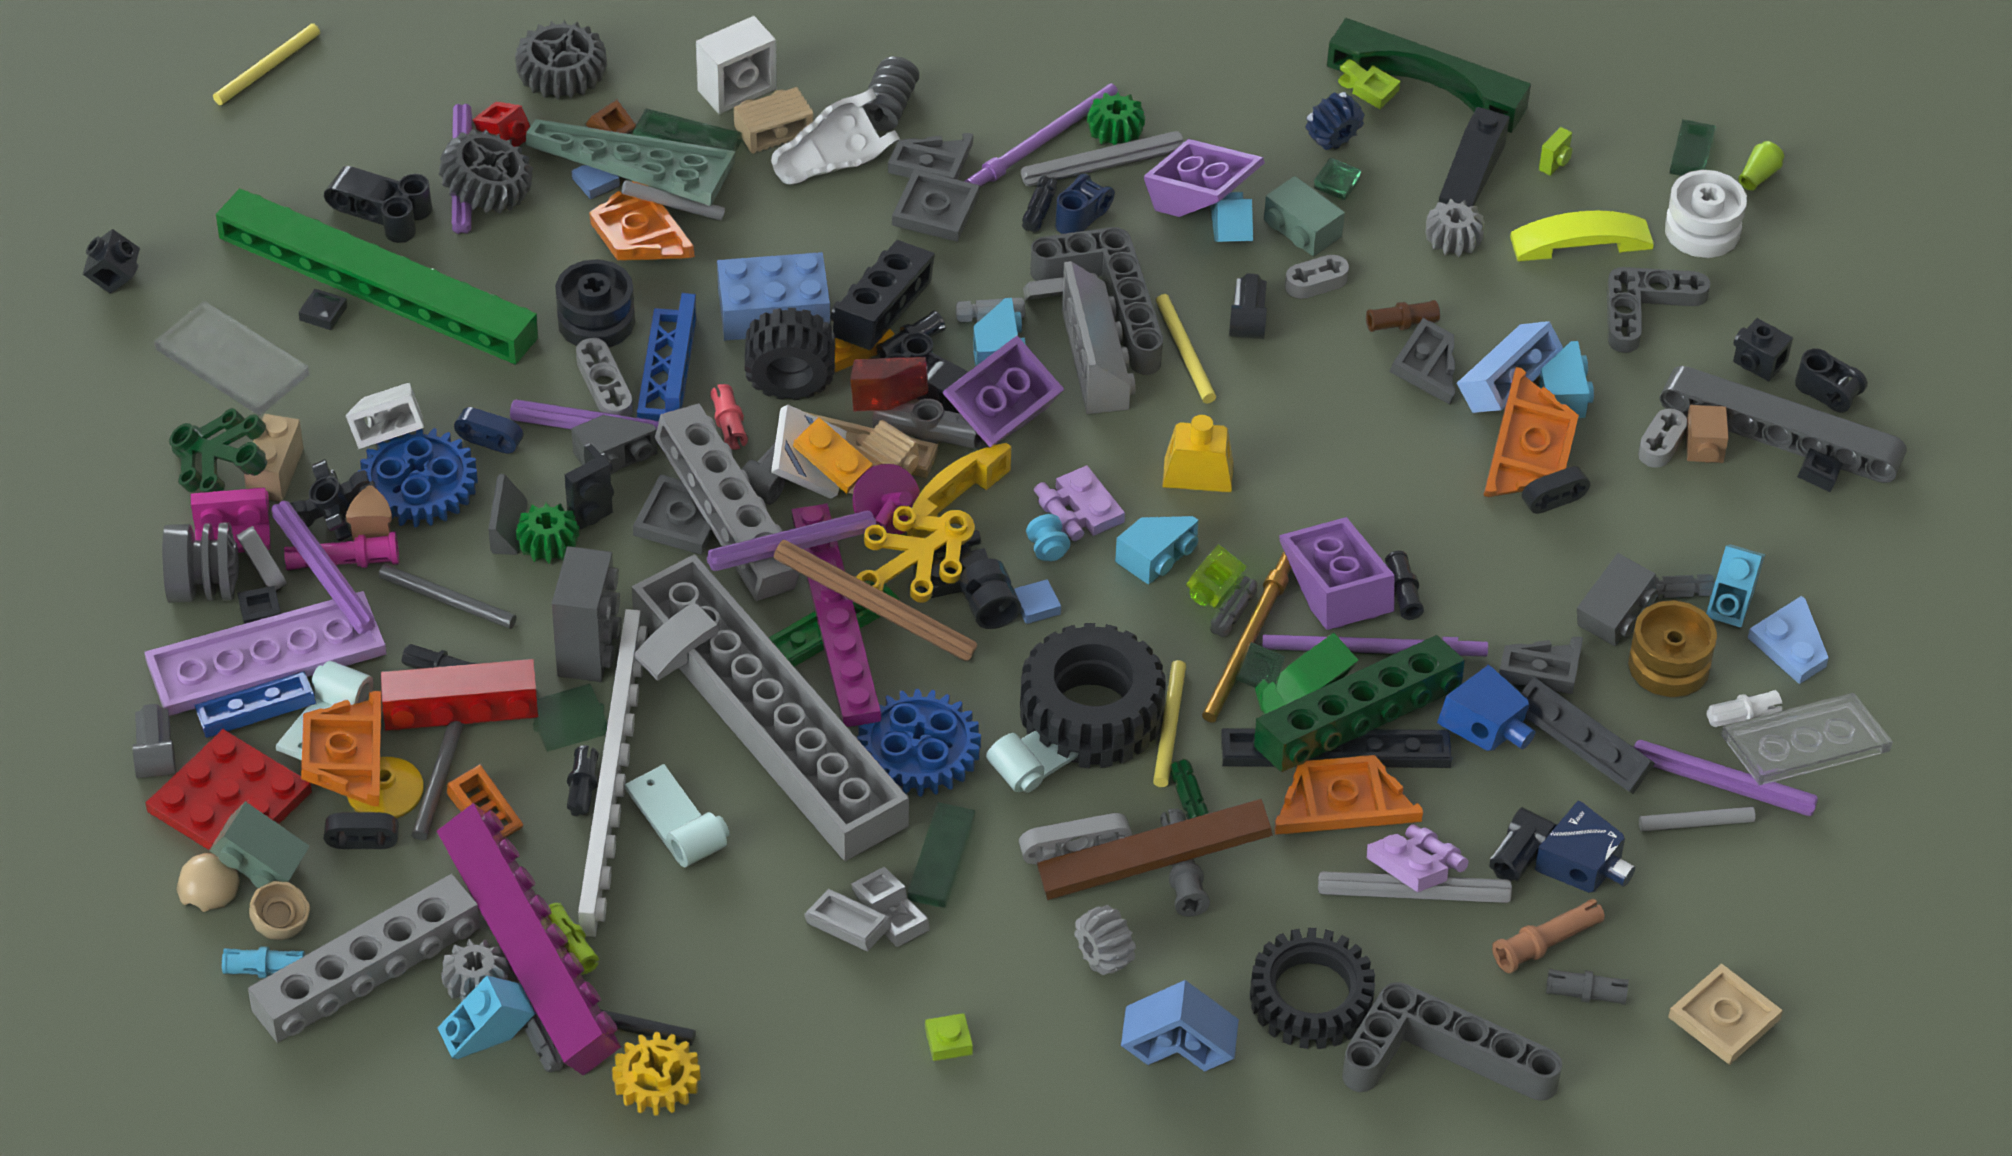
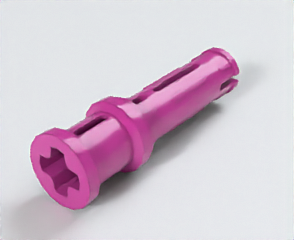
M396 531L390 532L389 536L366 538L363 534L355 537L354 541L320 544L335 565L357 563V566H361V568H367L371 563L392 562L393 565H399V547ZM294 546L284 547L286 570L309 568Z

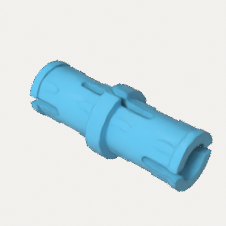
M260 946L259 950L224 948L222 954V973L258 975V978H266L268 975H272L304 957L305 951L270 950L266 946Z

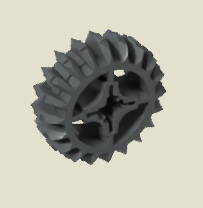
M565 20L562 24H554L551 21L547 27L538 24L536 31L528 30L527 36L520 39V44L516 48L517 52L515 53L516 71L519 78L523 81V85L530 87L532 93L541 91L544 98L550 94L555 95L557 100L561 95H568L572 99L574 93L584 95L587 88L595 89L596 83L602 81L607 67L606 48L604 47V42H601L599 34L592 33L590 26L581 28L578 22L573 25H567Z
M472 129L469 134L460 132L458 137L452 138L447 144L440 158L439 175L443 179L442 185L450 189L449 195L460 197V204L467 202L472 205L473 210L476 207H480L487 214L490 209H494L500 214L503 209L511 211L514 206L520 205L521 201L525 199L532 185L533 167L529 165L530 157L522 155V147L512 146V139L505 141L500 138L499 133L496 136L489 135L486 129L482 134Z

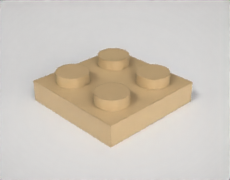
M1721 963L1670 1008L1668 1018L1730 1065L1781 1020L1783 1010Z

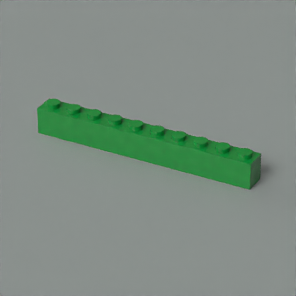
M239 188L216 213L219 239L514 365L520 361L538 339L537 313L530 311L528 308L520 307L501 299L495 294H489L477 289L464 281L444 275L436 269L425 267L405 256H399L376 244L354 237L346 231H340L317 219H312L295 212L289 207L264 199L258 194H253Z

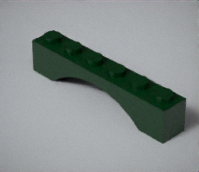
M1345 18L1329 41L1327 67L1341 71L1340 67L1347 60H1352L1366 71L1375 66L1388 75L1408 77L1433 84L1459 98L1473 112H1475L1477 107L1509 116L1507 132L1512 133L1528 108L1531 83L1352 19Z

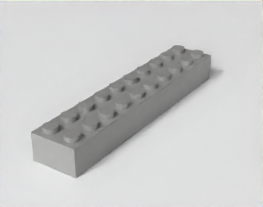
M695 554L632 586L633 610H641V625L648 626V633L650 635L694 601L717 624L718 634L689 651L688 662L679 667V669L844 861L909 826L908 796Z

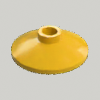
M380 757L379 807H374L349 797L347 799L356 812H381L399 818L412 811L420 802L424 791L423 779L418 769L410 762L396 757Z

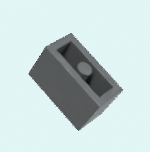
M1617 553L1577 607L1578 626L1616 646L1623 636L1627 638L1633 632L1637 617L1643 608L1645 609L1653 605L1658 595V590H1656V574Z

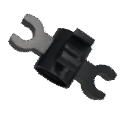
M326 459L312 464V470L317 481L312 484L309 490L310 499L306 501L298 500L290 504L307 527H310L314 520L324 516L330 532L335 531L336 538L340 542L352 536L351 528L346 519L350 504L367 486L376 488L374 481L369 482L366 470L354 473L349 481L340 484L333 469L329 470Z

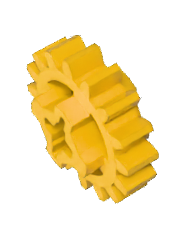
M655 1032L653 1040L649 1041L642 1034L638 1035V1045L635 1046L632 1043L626 1042L624 1044L625 1054L617 1053L615 1055L616 1066L612 1067L616 1095H623L625 1106L636 1102L638 1113L645 1111L646 1107L652 1108L654 1116L659 1115L660 1107H666L670 1113L675 1112L676 1102L687 1105L689 1104L688 1093L697 1094L698 1081L701 1080L698 1055L696 1052L689 1053V1043L687 1041L676 1045L674 1034H671L667 1040H661L660 1033Z

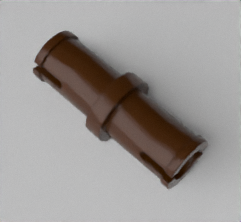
M1436 300L1409 305L1406 302H1398L1395 307L1369 309L1366 312V323L1370 332L1396 327L1400 330H1406L1411 325L1419 324L1423 318L1433 323L1440 320V309Z

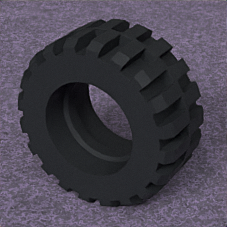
M1085 623L1084 627L1076 628L1075 625L1064 627L1060 634L1056 631L1044 638V644L1039 642L1034 646L1022 667L1020 718L1022 725L1027 729L1026 734L1037 731L1040 734V742L1047 748L1054 743L1058 746L1057 754L1065 758L1069 757L1071 751L1079 753L1078 757L1071 762L1079 763L1080 768L1090 769V765L1099 764L1100 768L1111 767L1115 761H1119L1122 764L1133 759V753L1135 752L1139 755L1149 747V742L1155 740L1160 732V724L1163 722L1166 689V677L1162 671L1163 665L1159 657L1153 654V649L1143 640L1138 642L1135 634L1127 630L1124 633L1117 631V627L1106 624L1105 627H1095V623ZM1081 685H1100L1114 690L1122 698L1104 706H1085L1071 701L1063 693Z

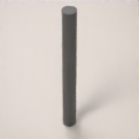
M386 564L379 571V578L506 628L512 629L515 625L516 615Z
M453 721L447 725L412 831L414 839L426 840L464 726L459 721Z

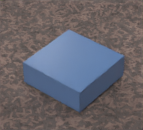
M582 165L572 170V179L589 199L620 186L617 175L587 165Z
M1048 579L1015 588L1021 603L1020 613L1026 624L1061 614V605Z

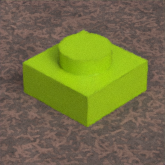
M1560 127L1542 145L1539 164L1541 172L1551 176L1559 166H1565L1568 163L1573 151L1570 147L1572 132Z
M965 1013L925 1019V1031L933 1061L972 1055L973 1045Z

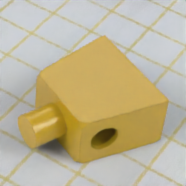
M1197 415L1193 417L1191 423L1180 422L1176 424L1165 454L1163 487L1231 492L1233 456L1228 428L1223 425H1213V420L1207 415Z

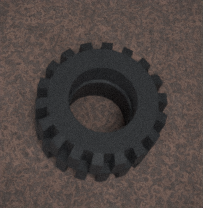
M779 308L774 309L771 314L767 312L761 314L759 320L754 319L751 322L750 328L746 332L744 371H746L747 380L752 382V387L756 390H763L764 395L769 397L772 395L777 396V399L781 400L785 398L800 400V397L810 398L814 396V392L821 393L826 389V385H830L835 371V333L832 332L831 325L828 322H823V317L818 314L811 315V311L805 309L797 311L796 308H788V310H781Z

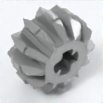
M1450 199L1447 205L1438 202L1436 207L1430 210L1427 216L1426 240L1432 243L1434 250L1443 249L1444 255H1447L1449 252H1455L1460 257L1463 251L1472 253L1474 248L1479 246L1483 240L1485 223L1483 215L1478 213L1477 206L1467 207L1465 200L1459 204Z
M1109 905L1098 906L1076 920L1075 927L1077 930L1075 931V937L1079 943L1078 948L1083 953V960L1089 962L1090 968L1093 971H1097L1101 975L1112 974L1134 960L1136 944L1131 937L1133 932L1129 930L1127 920L1121 918V914L1117 909H1113Z
M469 938L466 947L463 948L454 944L452 954L444 955L443 972L441 973L442 984L448 989L451 1000L461 997L462 1002L486 976L508 980L509 963L503 957V952L499 946L490 948V944L486 939L479 945H474Z

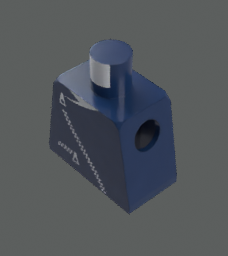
M1578 800L1539 846L1535 871L1590 893L1595 892L1606 877L1625 887L1635 872V866L1621 859L1625 843L1623 833Z

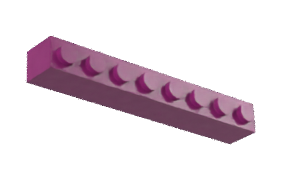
M472 803L438 829L437 833L472 897L478 904L482 915L562 1060L584 1076L621 1048L614 1035V1032L618 1030L617 1026L605 1011L601 1012L597 1005L601 1001L599 994L589 982L583 980L581 973L584 972L582 964L573 953H568L564 946L568 942L565 934L555 923L552 924L548 917L552 913L550 907L540 895L534 893L532 887L536 883L530 873L523 866H519L516 861L520 855L515 846L502 836L500 832L504 829L502 822L493 811L484 812Z

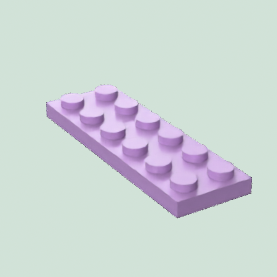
M364 591L357 592L356 594L373 615ZM332 599L145 651L144 653L162 707L168 709L170 716L195 709L194 705L302 671H305L307 677L312 676L317 667L323 666L327 661L347 666L386 655V647L375 618V627L372 630H368L365 634H360L354 629Z

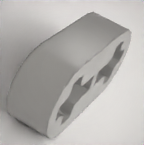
M1332 254L1293 265L1286 273V292L1294 298L1304 299L1339 289L1347 283L1349 264L1343 257Z
M1664 409L1656 414L1640 441L1638 456L1642 463L1655 468L1665 466L1670 461L1684 439L1687 418L1682 412L1676 409ZM1673 425L1668 432L1664 431V428ZM1657 444L1662 445L1661 448H1658L1656 451H1653Z
M251 526L237 534L236 536L265 585L267 587L275 586L276 591L287 585L284 576L254 527Z

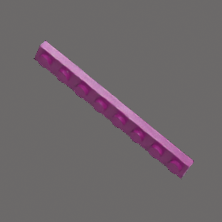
M828 503L791 509L794 528L831 520ZM837 541L804 549L845 571ZM807 577L842 722L846 727L881 722V710L853 601Z

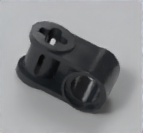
M1813 348L1808 349L1802 355L1795 378V385L1802 393L1824 403L1836 412L1844 413L1852 406V399L1866 390L1868 381L1859 369L1847 365L1822 349Z

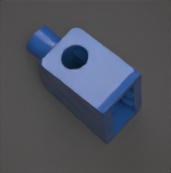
M1487 665L1446 696L1437 721L1444 728L1486 751H1493L1507 739L1523 750L1531 743L1535 736V731L1523 723L1529 708L1528 700L1490 665Z

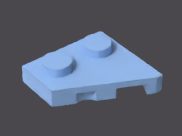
M1802 596L1749 629L1748 639L1798 684H1801L1827 666L1829 657L1806 599Z

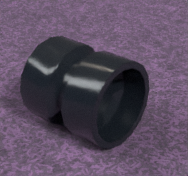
M986 558L970 564L963 570L960 575L959 584L965 598L969 602V607L975 621L980 627L984 629L1001 628L1018 617L1021 611V603L1015 589L1011 585L1006 568L1001 561Z

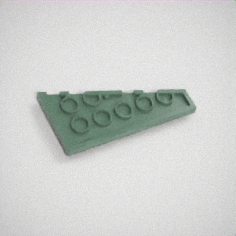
M535 119L526 133V146L708 206L712 205L735 164V151L538 119Z

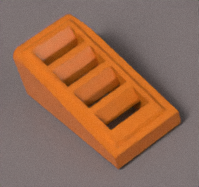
M481 765L476 766L448 783L446 793L460 812L472 803L476 804L487 797L490 802L480 808L484 812L496 808L499 811L496 813V816L500 820L505 818L509 824L505 825L504 829L500 831L504 838L523 828L524 824ZM477 787L481 790L470 798L466 795V793Z

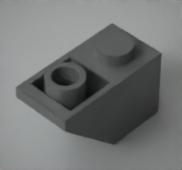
M602 415L571 428L573 453L582 465L585 464L584 446L591 443L599 453L604 452L610 459L613 471L610 472L611 474L658 454L657 440L655 439L657 429L653 424Z

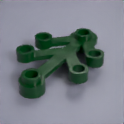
M231 408L226 410L220 417L200 428L189 423L178 426L169 438L172 452L178 458H181V474L178 478V483L188 492H194L198 488L203 493L223 491L225 483L217 476V459L233 463L244 474L252 476L260 474L266 468L267 459L265 452L254 442H247L239 448L228 445L244 436L251 440L259 438L264 433L266 424L255 414L244 419L236 409ZM222 429L226 430L224 433L216 436L211 440L207 439L212 435L216 434L217 432L221 431ZM197 453L202 454V474L195 469Z

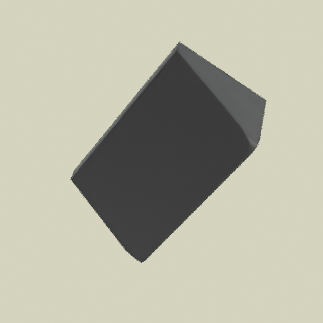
M499 474L496 481L488 529L490 551H492V554L517 555L520 552V544L516 539V529L521 513H526L527 498L505 474Z

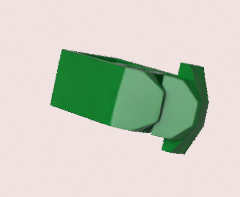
M1333 632L1285 668L1277 677L1276 684L1273 681L1268 684L1264 679L1257 685L1255 691L1261 711L1264 714L1271 712L1348 676L1359 660Z

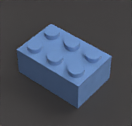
M823 252L717 260L718 294L724 341L746 339L747 329L750 328V324L754 319L759 320L761 314L765 312L771 314L774 309L779 308L781 310L796 308L797 311L805 309L811 311V315L818 314L823 317V322L830 324V300Z

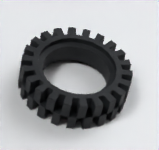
M1308 928L1306 938H1302L1300 929L1291 930L1290 941L1282 933L1276 936L1275 945L1269 941L1264 945L1263 954L1259 952L1255 958L1250 986L1253 1014L1258 1013V1022L1262 1027L1269 1024L1268 1033L1274 1038L1283 1031V1043L1291 1045L1295 1036L1300 1038L1299 1048L1308 1049L1309 1039H1316L1317 1049H1326L1327 1038L1331 1039L1334 1047L1342 1044L1343 1034L1349 1040L1353 1038L1357 1028L1360 1027L1372 1007L1375 973L1374 969H1370V959L1367 955L1361 958L1362 949L1357 944L1348 949L1349 938L1341 935L1337 943L1333 942L1334 931L1325 929L1323 938L1316 937L1317 928ZM1306 963L1320 964L1331 968L1344 979L1349 995L1341 1005L1333 1010L1323 1013H1306L1288 1005L1280 997L1276 988V981L1282 973L1293 966Z

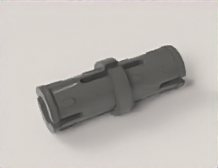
M1549 969L1546 994L1581 998V1002L1588 1003L1592 999L1625 1005L1628 979L1593 975V971L1586 970L1584 974Z

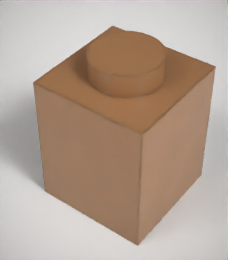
M1690 405L1685 432L1687 461L1724 462L1728 443L1726 407Z

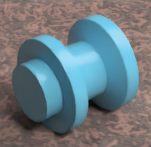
M1054 514L1041 515L1033 519L1026 528L1028 539L1035 543L1034 552L1036 557L1043 561L1060 559L1070 547V540L1067 534L1061 532L1062 522Z

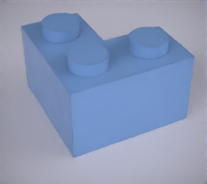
M1184 980L1126 1006L1121 1046L1147 1065L1178 1052L1205 1072L1235 1058L1239 1019Z

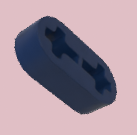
M472 407L463 409L454 423L455 432L462 439L506 454L513 453L524 436L523 430L516 422Z

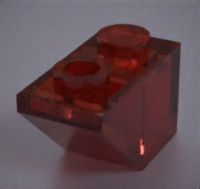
M926 357L854 359L850 378L853 411L891 410L928 393Z

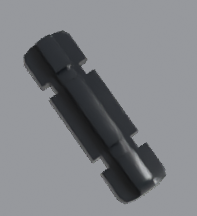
M1044 175L1039 178L1036 185L1038 188L1034 190L1027 206L1028 210L1025 211L1022 218V227L1025 231L1030 230L1035 233L1040 230L1043 223L1041 220L1045 218L1052 202L1051 198L1057 190V181L1054 177L1049 178Z

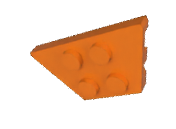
M632 181V182L637 183V184L645 185V184H642V183H639V182ZM617 191L609 197L606 203L600 204L589 213L591 225L617 261L695 257L693 244L661 204L628 196Z
M1519 367L1515 368L1483 494L1485 497L1522 492L1532 481L1566 469L1579 415L1566 404L1558 402L1555 395L1544 386L1542 389L1525 376L1527 372Z
M381 691L370 692L369 700L351 705L348 700L333 704L330 708H320L303 714L302 780L365 804L379 807Z
M1375 755L1311 760L1297 765L1292 785L1287 790L1284 805L1275 821V835L1422 822L1423 809L1418 803L1413 805L1403 794L1404 787L1395 777L1390 776L1386 772L1385 766Z

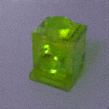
M1217 544L1186 584L1191 589L1189 591L1191 598L1199 605L1206 606L1210 604L1215 608L1237 583L1247 566L1221 545Z

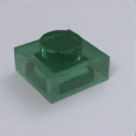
M1330 158L1316 176L1314 189L1345 201L1359 182L1361 170Z
M1251 642L1246 648L1235 679L1255 688L1264 679L1268 684L1272 681L1276 684V679L1279 676L1285 656Z

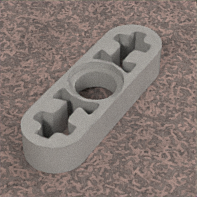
M597 338L582 340L576 347L577 366L599 412L631 417L633 413L632 395L607 344ZM590 354H593L595 358H598L597 364L594 365V361ZM601 376H609L614 379L611 383L605 385L595 382ZM615 395V401L618 407H616L615 404L610 402V397H613Z
M1111 813L1030 829L1021 835L1019 845L1025 862L1037 864L1040 861L1131 836L1132 832L1125 815ZM1081 837V838H1079V839H1077V840L1069 841V840H1071V839H1073V838Z

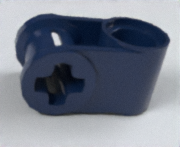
M1085 173L1079 175L1057 197L1055 220L1057 231L1061 234L1084 231L1099 216L1104 215L1108 211L1114 200L1115 190L1109 186L1102 187L1096 184Z

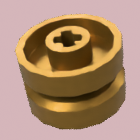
M1672 600L1657 602L1646 607L1637 617L1628 660L1632 677L1646 690L1666 697L1687 696L1700 690L1708 680L1715 649L1717 631L1714 622L1703 610L1690 603Z

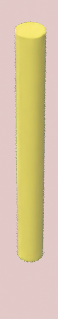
M313 23L213 94L215 102L221 106L320 35L319 28Z
M1167 294L1159 295L1156 298L1157 306L1203 402L1211 403L1216 399V394Z
M1180 660L1173 661L1171 664L1153 780L1154 785L1158 787H1166L1169 783L1186 664Z

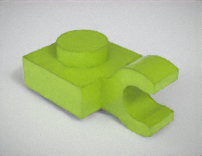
M1347 60L1340 67V70L1345 73L1338 79V83L1345 88H1353L1352 94L1378 109H1381L1399 92L1401 81L1375 66L1366 71L1356 62Z

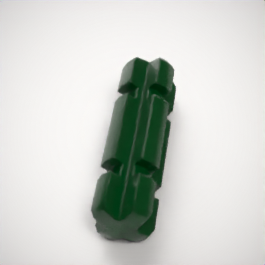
M1187 759L1174 761L1171 764L1172 769L1170 773L1173 781L1177 783L1175 787L1183 809L1188 812L1186 813L1187 820L1209 814L1206 804L1202 802L1204 798L1196 776L1192 774L1194 771L1190 761Z

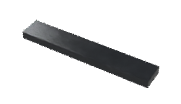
M1222 728V766L1275 767L1254 747L1255 728ZM1373 729L1363 736L1356 737L1331 751L1324 752L1307 761L1375 755L1385 768H1451L1449 730Z

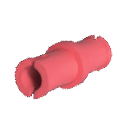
M719 384L717 386L720 391V397L715 387L710 392L716 410L714 419L717 426L722 430L724 443H727L732 450L740 449L738 437L743 446L748 442V437L742 424L744 415L741 407L736 404L732 387L727 384Z

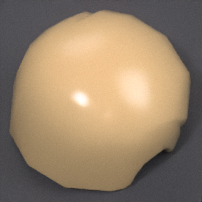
M202 853L193 856L182 867L176 890L181 903L185 906L189 903L199 907L202 912H206L209 909L222 908L236 897L240 884L239 874L235 868L224 865L215 854Z
M273 881L257 888L250 901L249 916L256 931L268 939L281 941L298 934L306 925L310 912V904L303 892L289 882Z

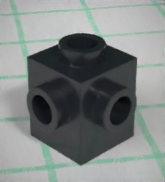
M111 229L102 237L97 236L89 243L86 249L88 257L82 275L111 294L132 279L138 269V263L136 262L140 247L114 229Z
M1756 318L1748 328L1743 327L1737 333L1733 342V346L1736 347L1733 362L1769 382L1788 362L1793 337Z

